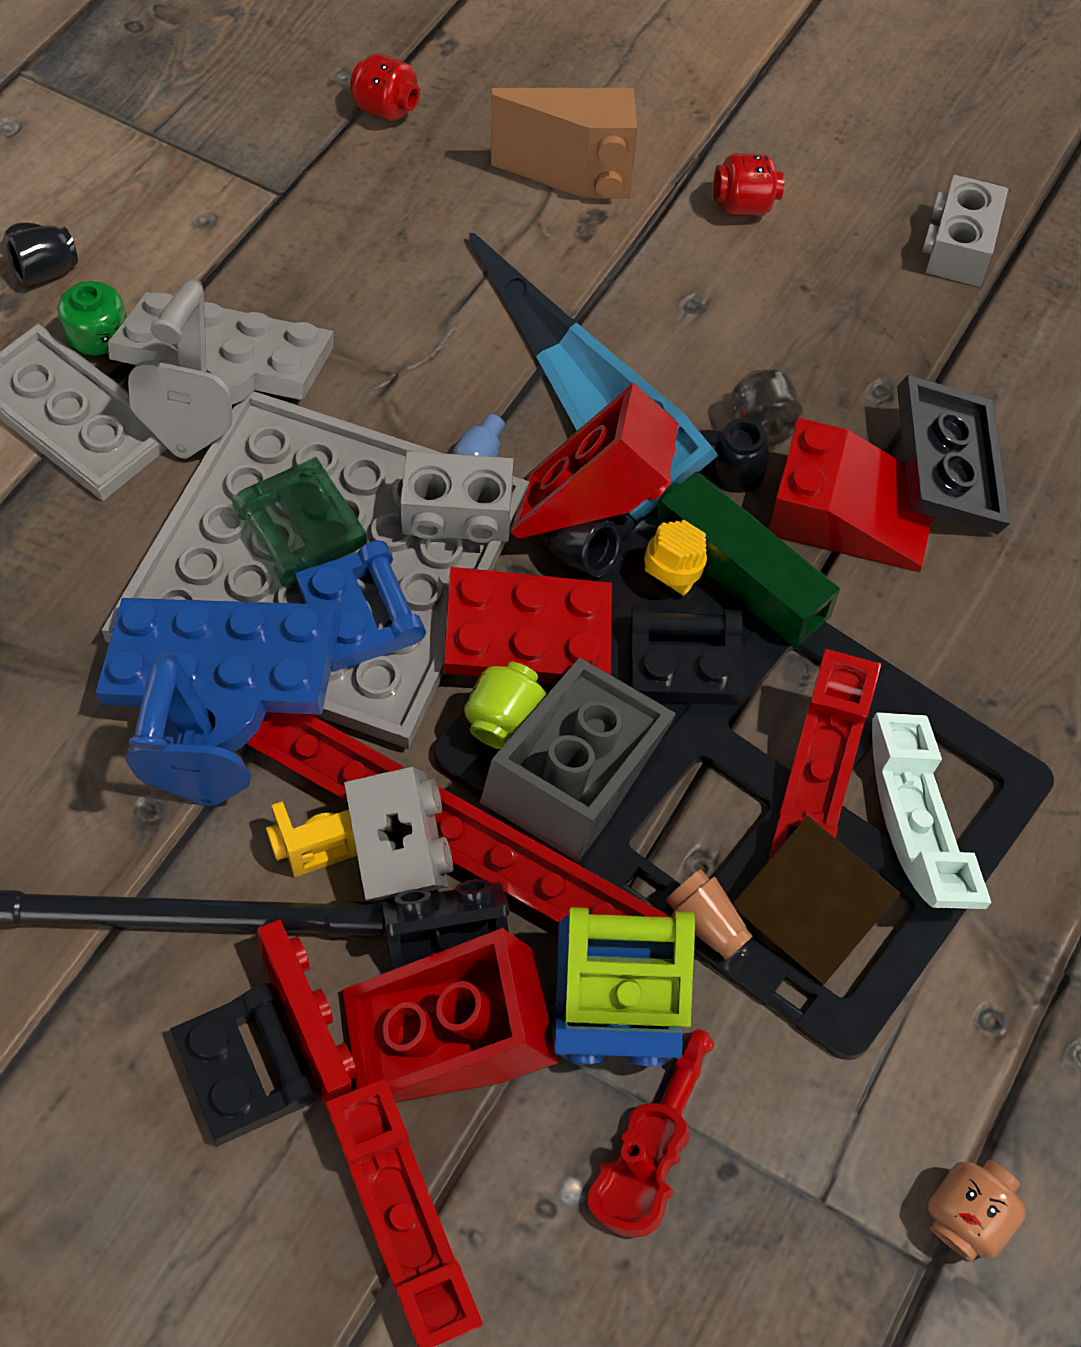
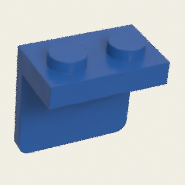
M569 914L562 917L558 930L555 1054H567L569 1061L581 1064L603 1062L604 1056H629L631 1063L642 1066H659L665 1064L667 1058H682L683 1032L681 1027L566 1022ZM588 939L587 956L673 959V942Z

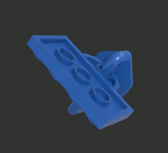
M122 598L95 694L102 705L140 707L135 736L129 739L131 746L128 748L126 762L136 777L149 785L209 807L216 806L249 787L251 775L243 760L233 751L243 747L256 734L266 712L322 714L341 622V614L337 605Z

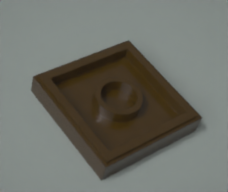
M807 815L732 905L743 918L818 982L825 985L901 893Z

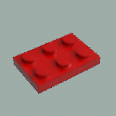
M450 567L447 589L443 674L479 677L488 667H506L509 662H517L535 671L538 675L537 682L557 684L580 657L611 675L612 583Z

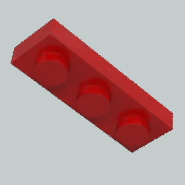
M280 919L257 928L258 952L271 983L277 989L284 1014L310 1075L314 1076L321 1092L320 1098L328 1113L326 1102L351 1092V1080L358 1077L357 1070L347 1045L344 1042L335 1045L327 1025L332 1024L334 1021L324 992L321 988L312 991L304 972L310 970V964L300 938L296 936L289 939Z

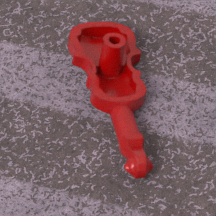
M696 1029L687 1035L685 1039L687 1047L682 1058H678L675 1063V1070L660 1104H643L635 1108L631 1113L628 1130L621 1136L624 1142L621 1148V1155L613 1162L603 1161L600 1163L601 1173L594 1181L588 1193V1205L596 1219L605 1228L614 1233L631 1238L643 1237L653 1233L662 1222L666 1203L674 1194L672 1188L666 1184V1177L670 1168L680 1161V1152L686 1146L690 1137L689 1127L682 1114L697 1079L700 1078L703 1055H706L714 1048V1042L705 1030Z

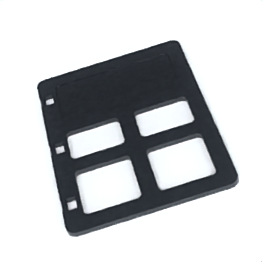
M658 516L647 517L637 524L629 538L622 542L619 558L606 575L600 577L589 576L586 579L589 581L612 583L611 676L630 687V622L632 606L649 607V612L723 615L724 609L742 611L741 638L744 680L742 704L659 703L676 713L673 722L605 828L579 862L574 861L530 834L546 847L669 916L675 911L665 900L681 883L634 851L629 843L696 763L705 762L763 801L769 809L767 814L716 876L732 904L767 864L791 770L729 728L728 723L790 651H799L820 665L825 649L881 663L852 771L873 746L872 719L876 713L925 715L928 717L937 742L999 782L1001 791L959 847L960 852L975 853L985 883L1053 788V773L1043 761L829 623L825 622L795 649L704 571L685 596H682L645 572L644 556L650 539L656 534ZM649 634V644L722 646V636ZM537 682L547 695L556 685ZM463 712L437 741L435 747L436 763L444 773L476 796L477 794L482 796L491 760L500 749L491 747L475 738L470 733L471 724L466 719L465 712ZM842 805L837 824L836 839L901 893L900 896L912 906V914L854 994L847 998L837 996L755 936L747 941L730 958L725 960L719 952H716L695 935L694 954L765 1006L768 1004L796 1025L795 1028L834 1056L844 1060H854L863 1056L967 909L932 908L920 896L908 879L897 857L891 838ZM637 873L663 891L654 904L628 886ZM785 979L814 999L805 1013L776 992Z

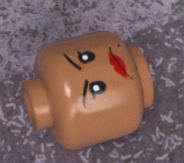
M988 1160L983 1167L972 1162H958L929 1199L928 1210L934 1219L930 1230L947 1246L970 1262H973L977 1256L988 1259L998 1257L1026 1218L1025 1205L1015 1194L1021 1185L1020 1182L1006 1169L992 1160Z

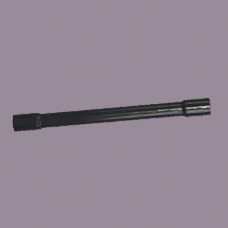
M0 890V926L49 924L258 931L257 928L281 919L285 931L292 933H323L331 937L384 938L385 932L382 902L331 901L329 903L26 894L18 890Z

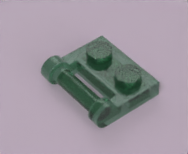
M317 457L244 488L232 499V506L240 519L248 520L273 560V572L284 587L296 585V572L339 559L359 550L367 544L366 531ZM276 502L280 504L306 546L292 552L268 514L267 506Z

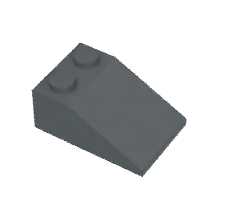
M579 657L491 760L480 803L574 861L579 862L613 816L673 722L676 713Z

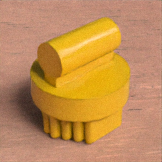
M685 520L681 522L675 521L674 523L668 522V524L663 522L658 526L656 534L648 543L644 556L645 572L682 596H685L692 588L694 582L701 577L707 562L706 534Z

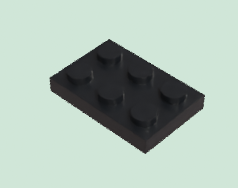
M907 375L897 385L910 510L998 535L1010 525L993 400Z

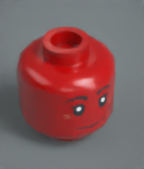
M372 54L365 60L360 61L351 75L350 90L357 107L373 116L390 122L398 121L406 116L408 111L414 110L419 102L420 87L417 85V76L414 68L406 62L384 54Z
M733 153L725 159L723 165L716 166L713 176V198L715 203L721 204L722 209L728 215L765 216L771 211L775 200L782 199L784 193V174L782 171H776L775 163L770 156L766 154Z

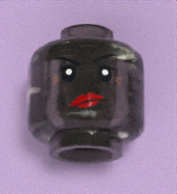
M775 369L756 370L749 373L734 387L730 397L735 418H749L758 422L765 431L768 445H777L788 440L794 434L798 417L803 418L802 404L793 382L786 373Z

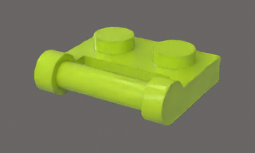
M570 907L566 1022L691 1027L695 940L694 912H675L674 918L589 914V908ZM588 939L673 942V959L587 956Z

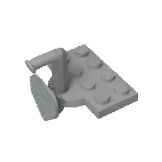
M190 279L182 284L174 296L162 292H146L109 340V359L136 365L128 379L129 400L132 412L174 455L186 459L228 432L232 425V405L246 399L254 390L304 400L333 350L334 331L316 328L313 324L306 322L292 323L269 318L267 315L258 312L245 313L221 308L215 303L204 302L202 283Z

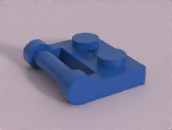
M384 541L369 542L361 547L357 553L295 573L296 585L304 604L337 605L341 614L331 667L333 672L412 646L421 641L426 635V630L420 616L412 614L390 564L393 562V557L387 543ZM372 575L392 621L389 627L378 630L357 579Z

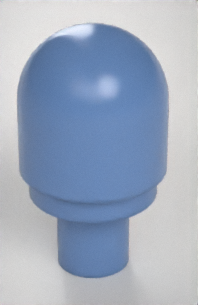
M489 414L481 426H472L464 432L454 447L452 454L498 457L501 447L498 436L504 429L505 422L499 416Z

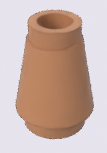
M701 869L682 883L665 900L675 912H694L695 935L716 952H719L725 960L730 958L753 937L745 928L746 925L717 878L709 879Z

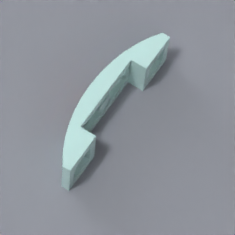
M876 713L872 719V741L878 793L889 836L908 879L920 896L932 908L987 909L992 902L975 853L959 851L933 774L942 758L928 717L925 715Z

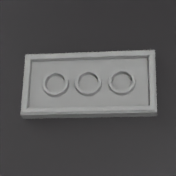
M39 323L0 351V420L102 502L168 449L132 412L129 393Z

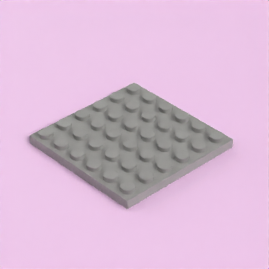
M253 391L246 399L234 405L230 429L211 444L103 626L102 633L105 641L110 642L122 598L304 604L296 585V572L357 553L361 547L369 542L384 541L387 543L393 557V562L390 564L412 614L420 616L426 630V635L421 641L412 646L335 672L331 669L322 714L312 715L409 749L444 675L443 657L450 567L493 571L506 542L491 541L479 543L470 539L444 537L423 539L413 535H402L400 503L406 451L441 452ZM513 476L509 535L516 511L529 487V481ZM372 575L357 579L378 630L389 627L392 621Z

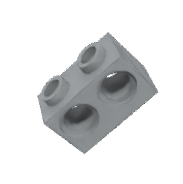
M953 175L948 193L939 191L933 208L931 220L939 221L938 226L929 225L922 252L930 254L925 274L981 287L993 255L1009 188Z
M406 451L400 503L402 535H413L423 539H436L439 537L470 539L479 543L491 541L508 542L514 458Z

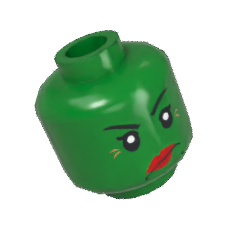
M80 282L70 287L61 296L58 304L59 319L65 339L70 346L84 355H107L109 353V340L127 318L122 297L117 290L104 282Z

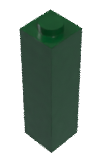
M698 471L681 484L678 482L671 484L660 496L657 503L659 511L655 531L663 522L668 524V522L674 523L675 521L681 522L682 520L703 531L706 534L707 562L703 571L795 649L831 618L841 588Z

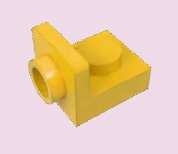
M283 801L271 805L275 825L266 827L270 845L276 861L284 858L288 859L294 878L357 856L349 809L337 814L330 812L321 813L308 819L304 825L292 828Z

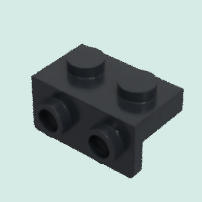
M482 879L468 880L458 884L454 890L430 893L422 889L408 890L398 894L394 900L382 902L392 970L501 928L509 932L507 916L510 914L509 905L501 882L490 883Z

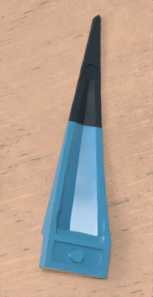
M469 233L470 241L531 346L576 431L628 386L634 383L679 423L675 441L676 453L672 459L670 470L671 482L669 486L675 482L681 484L693 473L702 470L718 456L713 447L679 408L575 322L475 233ZM660 496L654 501L646 499L629 514L638 522L657 506Z

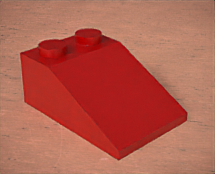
M632 383L527 474L526 480L529 481V487L516 511L511 533L520 539L629 513L646 499L649 501L656 500L663 494L671 482L670 470L672 459L676 453L675 441L679 423L638 386Z
M798 417L769 530L780 538L920 572L932 516L910 510L905 464L848 429Z
M504 928L343 989L352 1058L358 1075L356 1078L357 1089L386 1078L395 1102L500 1084L558 1063L535 951Z

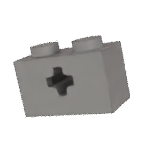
M409 767L344 782L365 900L383 902L394 900L398 894L408 890L422 889L431 892L449 888L446 873L453 871V860L447 839L445 837L439 838L435 815L442 812V804L435 780H428L427 773L415 767ZM401 823L412 826V834L403 838V845L393 842V834L400 832L402 829Z

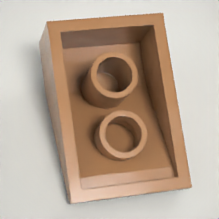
M492 88L491 166L581 198H630L637 137L634 88Z

